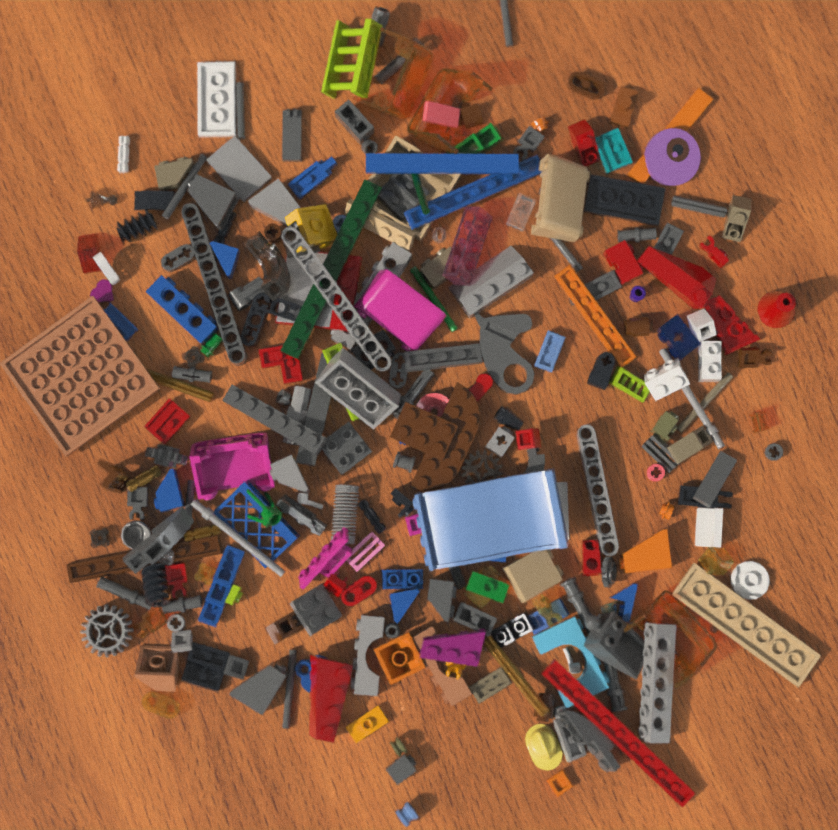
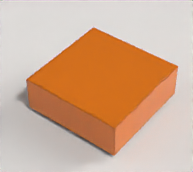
M563 769L546 780L557 797L574 787Z

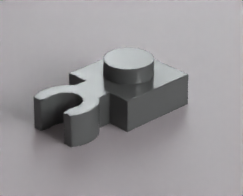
M529 126L518 140L521 146L516 147L513 154L522 152L524 155L521 161L525 160L528 150L534 153L545 136Z
M137 487L138 489L133 492L128 490L127 506H133L129 513L130 520H134V514L137 512L140 514V520H144L145 514L142 511V507H148V487Z

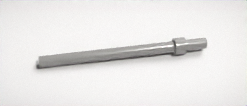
M666 348L659 351L665 362L673 360ZM689 385L681 388L717 448H723L725 444L718 435V429L715 425H712Z
M194 499L191 506L198 510L203 518L213 522L277 575L282 577L286 572L284 569L216 516L211 508H206L198 500Z

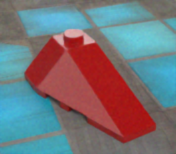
M648 246L637 260L639 264L692 309H701L713 294L717 279L701 266Z

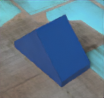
M214 241L210 242L229 279L233 278L240 256L239 249Z
M418 589L390 594L394 621L396 623H399L420 592Z

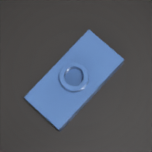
M548 330L534 366L552 373L566 337Z

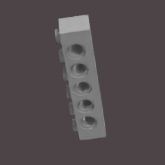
M394 242L390 246L387 245L382 252L383 258L381 261H376L374 264L372 275L370 278L366 277L361 285L363 289L360 293L356 294L354 305L380 270H389L400 278L411 261L412 254ZM388 261L396 263V266L392 269L387 268L385 265ZM368 317L362 318L367 327L373 320ZM359 325L355 327L354 333L356 336L361 337L365 330ZM332 330L330 333L332 341L337 344L341 343L343 348L352 352L351 349L357 344L348 332Z
M646 623L644 630L645 642L643 649L639 739L647 743H670L676 625Z

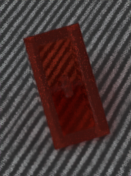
M98 234L78 236L77 253L84 274L102 271L93 259V256L100 252Z

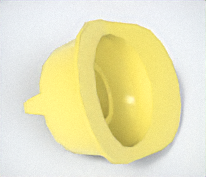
M537 724L532 726L526 733L525 741L533 762L542 770L556 768L560 764L563 755L556 734L547 725Z

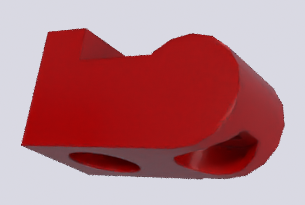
M480 374L476 379V383L469 389L477 402L492 387L493 380L488 374Z
M598 539L582 540V576H600L601 561Z

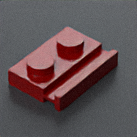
M169 398L144 427L166 446L191 416Z

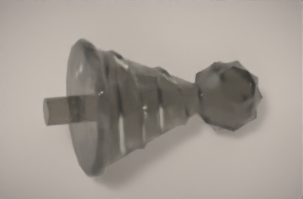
M91 191L90 198H86V201L90 202L91 209H94L105 203L115 205L118 199L115 195L105 197Z

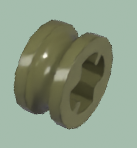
M398 737L395 742H389L399 757L402 756V752H407V749Z

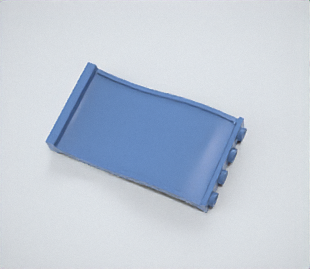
M554 468L440 490L417 492L414 495L415 498H413V506L415 510L417 509L419 516L416 518L417 526L422 531L420 541L422 547H425L426 550L424 561L425 565L429 566L430 571L528 552L556 548L563 549L569 545Z

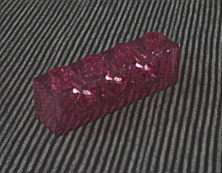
M467 206L464 209L442 275L454 285H471L493 218L481 207Z

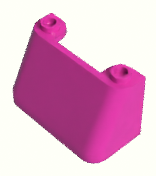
M386 269L380 270L353 306L357 309L360 317L363 319L366 317L373 319L398 338L402 343L401 348L405 351L418 350L447 316L433 303Z
M258 432L200 441L191 446L190 462L198 499L211 500L217 495L218 490L237 488L246 480L256 485V488L261 491L275 488V481L269 472L272 469V460L267 433Z

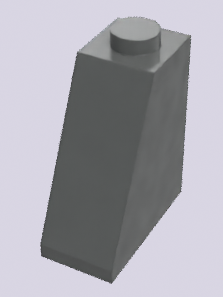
M197 174L188 185L190 195L219 230H223L240 197L235 192Z
M272 662L236 686L229 695L263 715L289 671L286 670L283 664Z

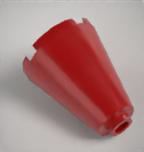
M782 291L766 293L760 299L757 307L761 322L774 329L790 324L796 313V300L794 296Z

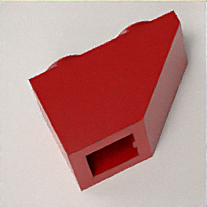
M584 119L568 126L572 144L581 164L589 166L601 161L594 131L588 122Z

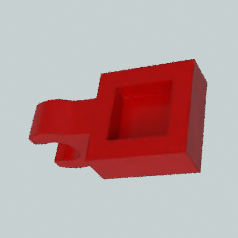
M709 235L706 239L710 242V245L706 246L701 242L699 247L706 251L710 259L721 269L729 261L728 255L723 249L714 247L715 241Z

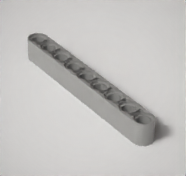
M285 228L282 232V240L374 368L379 371L388 370L391 366L390 357L296 228ZM292 231L296 234V239L294 241H287L285 234ZM299 247L307 249L308 254L305 257L297 255L296 251ZM310 263L318 264L319 271L317 273H311L308 270ZM326 278L330 281L331 285L328 289L320 287L319 282L321 279ZM332 295H340L342 298L341 304L334 305L331 302ZM345 310L352 311V320L346 321L343 319L342 314ZM359 325L365 330L364 335L361 337L356 336L354 333V328ZM372 341L375 343L376 349L374 352L366 350L365 345L367 342ZM379 357H385L387 360V365L384 368H380L377 365Z

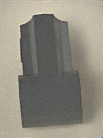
M259 276L247 285L234 289L228 296L236 309L242 311L252 304L257 294L266 293L269 290Z

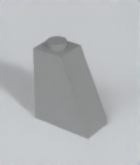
M279 179L248 200L252 209L286 227L298 228L296 221L288 226L284 217L295 209L300 208V206Z

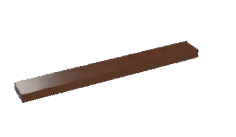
M219 535L178 542L154 564L161 563L167 565L223 554ZM129 552L66 564L69 582L75 583L100 578L101 576L105 577L131 572L132 570L122 559Z

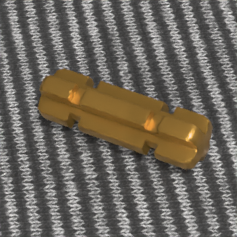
M155 465L150 468V471L146 470L134 477V480L127 481V489L133 492L138 489V486L141 487L152 481L153 477L157 478L162 474L160 468Z
M214 524L211 527L205 526L193 529V531L187 530L183 537L185 541H191L193 538L200 539L209 537L211 534L218 535L221 533V529Z

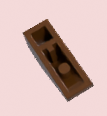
M293 611L267 626L266 630L273 643L277 644L300 631L304 626Z

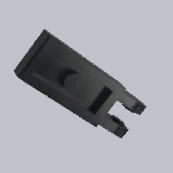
M679 486L678 505L708 508L692 499L699 487ZM719 491L710 508L732 509V504L718 503V496L730 498L733 497V492Z

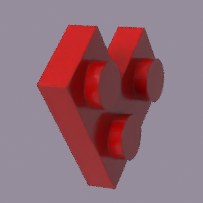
M283 345L259 349L262 369L281 366L284 384L303 381L300 360L281 352L280 350Z

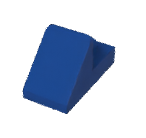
M631 583L609 597L624 601L623 605H619L617 615L625 622H630L638 584Z

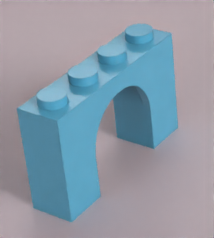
M572 616L531 636L541 655L565 644L577 647L582 652L585 660L583 673L577 680L593 696L609 688L607 683L610 681L605 671L601 672L599 665H601L600 660L584 646L588 636L584 637L581 631L584 627L580 619L576 620ZM557 689L566 708L573 706L574 704Z

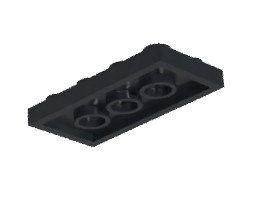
M591 174L584 213L658 226L665 188Z

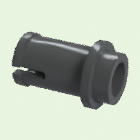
M389 623L385 627V634L389 638H396L400 633V628L395 623ZM389 628H395L396 633L390 634Z

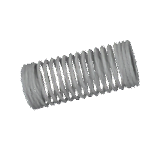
M335 485L336 494L334 496L338 498H334L336 500L334 504L336 505L333 506L336 508L333 509L335 511L333 514L336 515H333L334 518L332 520L336 522H332L334 524L332 528L336 529H332L334 531L331 533L332 535H335L338 531L340 532L343 527H356L355 525H347L356 524V522L342 520H357L355 518H346L357 517V515H350L357 514V512L345 510H358L357 508H349L357 507L358 505L344 503H358L357 501H348L358 500V498L344 496L358 497L359 495L347 493H359V486ZM348 528V531H356V529ZM348 535L349 539L346 544H355V536Z

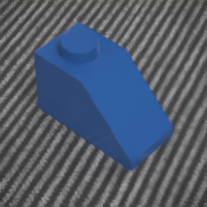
M170 469L155 493L156 498H154L156 509H159L162 513L185 507L177 471Z

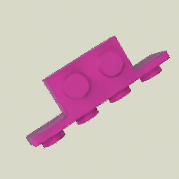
M343 527L340 532H336L329 544L324 545L319 555L314 557L309 566L300 572L298 578L301 589H304L318 573L329 577L331 573L334 574L352 555V548L345 545L349 539L348 528Z

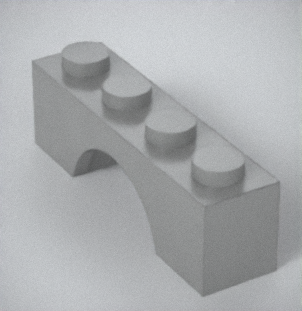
M361 615V619H357L356 630L360 631L359 638H355L354 650H358L357 658L353 659V670H356V677H352L351 689H354V694L378 696L380 675L373 672L368 666L366 651L374 640L383 637L385 617Z

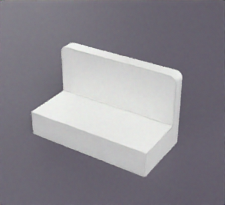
M697 508L695 546L721 547L722 508Z

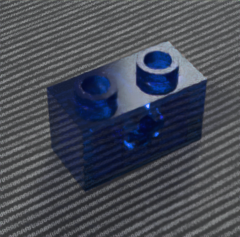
M678 314L657 330L659 333L657 334L658 338L662 343H667L670 347L669 352L675 359H683L701 345ZM679 335L681 339L675 342V336Z

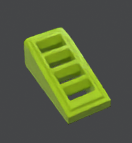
M616 367L609 380V384L644 403L650 392L645 381L622 367ZM630 378L628 384L624 387L625 382ZM636 381L637 384L634 387L633 391H631V388ZM641 385H643L644 388L642 389L640 395H637V392L639 391Z

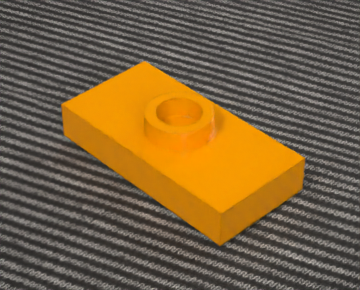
M378 705L347 725L346 729L355 743H358L389 721Z

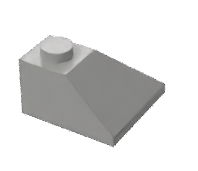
M292 455L271 464L272 469L269 472L274 481L278 480L280 484L306 494L310 493L298 464Z

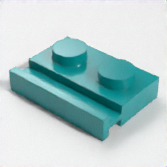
M619 128L595 137L600 159L607 174L633 163Z

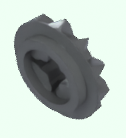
M605 557L601 568L602 583L604 587L611 588L616 581L617 566L613 557Z

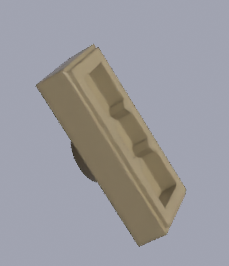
M499 667L470 685L469 688L480 704L512 684L504 669Z

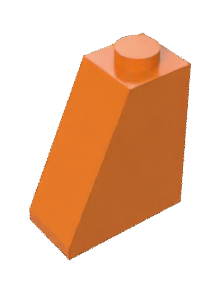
M667 529L658 531L623 552L621 558H619L620 570L623 569V573L672 568Z

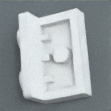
M678 358L668 360L663 366L657 369H650L644 375L645 384L655 401L690 384L688 377L680 366Z

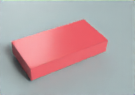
M426 101L423 121L458 128L460 109Z

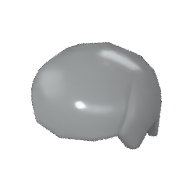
M138 520L126 523L121 532L123 543L132 550L151 535L150 528L144 522Z

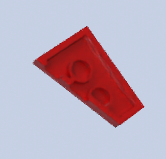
M720 295L708 300L702 307L714 320L716 337L718 341H721V347L725 355L760 340L748 328L749 326L738 318L735 311Z

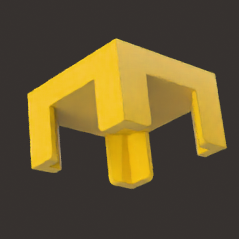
M326 204L297 208L284 217L288 226L295 221L297 222L301 236L309 247L320 245V249L327 248L333 244L337 236ZM299 247L297 249V253L304 252L307 249L304 247Z

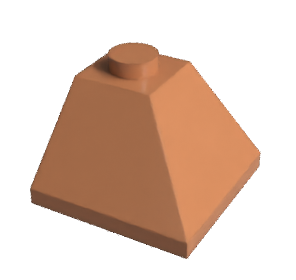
M141 645L135 677L155 691L176 692L179 652L173 653L171 646Z

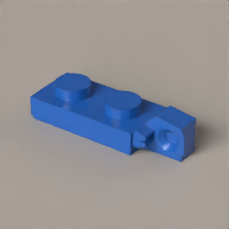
M332 156L325 162L322 160L316 161L289 182L288 186L298 199L301 200L329 178L332 174L331 169L337 165V162Z

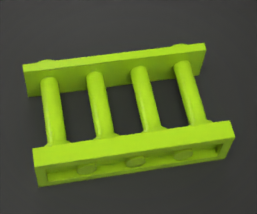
M365 19L364 28L350 29L351 27L340 20H336L321 92L336 99L337 90H351L350 92L360 98H368L383 27L381 24L373 19ZM349 36H362L360 46H347ZM345 54H358L356 64H343ZM341 72H354L353 81L339 83Z

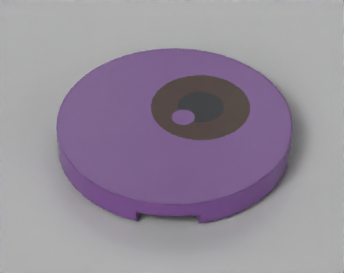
M670 128L658 132L649 140L645 149L644 156L648 173L655 181L666 186L686 183L696 174L700 165V150L697 142L689 133L681 129Z

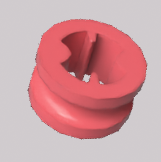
M653 464L647 469V477L651 481H660L665 476V470L659 464ZM654 467L658 468L657 471H661V474L658 475L657 478H654V475H651V471L654 470Z

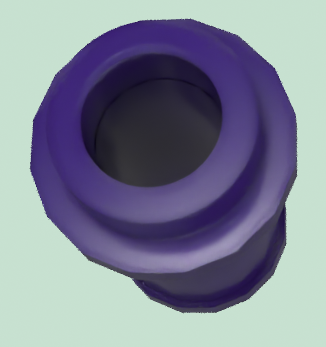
M634 286L630 293V299L633 302L644 299L646 295L645 289L642 286Z

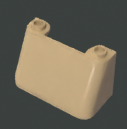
M547 154L539 162V171H543L540 174L542 183L539 208L535 214V218H537L536 225H532L531 235L575 242L583 235L584 228L581 224L586 182L589 181L590 171L587 170L586 166L557 155Z

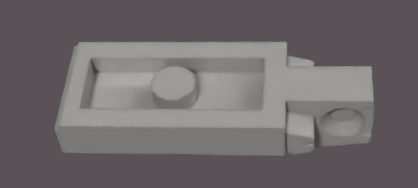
M558 706L554 708V727L566 761L571 762L585 756L586 751L583 745H578L572 740L571 733L560 723L557 712L565 710L564 706Z

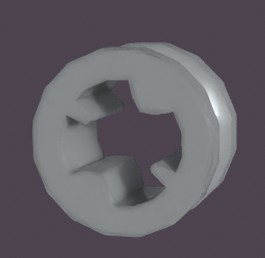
M179 614L171 615L167 620L169 630L173 632L181 631L185 627L184 617ZM175 617H177L178 621H181V626L178 625V629L171 625V621H174Z

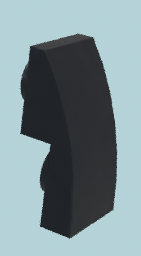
M135 191L134 210L165 211L175 192Z
M525 612L493 629L491 634L495 642L502 648L536 628L528 613Z

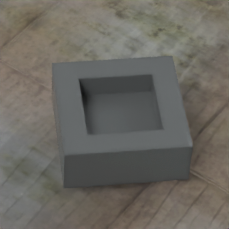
M229 655L224 674L244 680L249 661Z

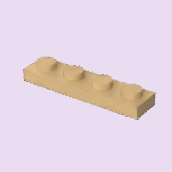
M353 199L347 202L345 216H347L354 202ZM373 210L364 225V228L390 242H394L407 251L413 246L415 232Z

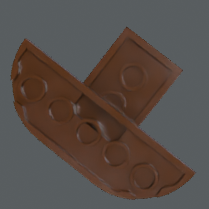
M459 382L456 383L442 417L408 402H405L390 437L425 453L410 488L422 491L439 489L451 482L462 467L479 428L480 410L474 395Z

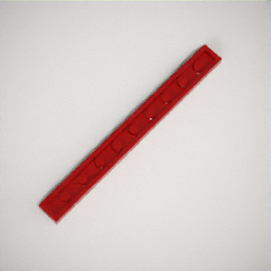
M556 659L541 672L544 677L682 808L696 794Z

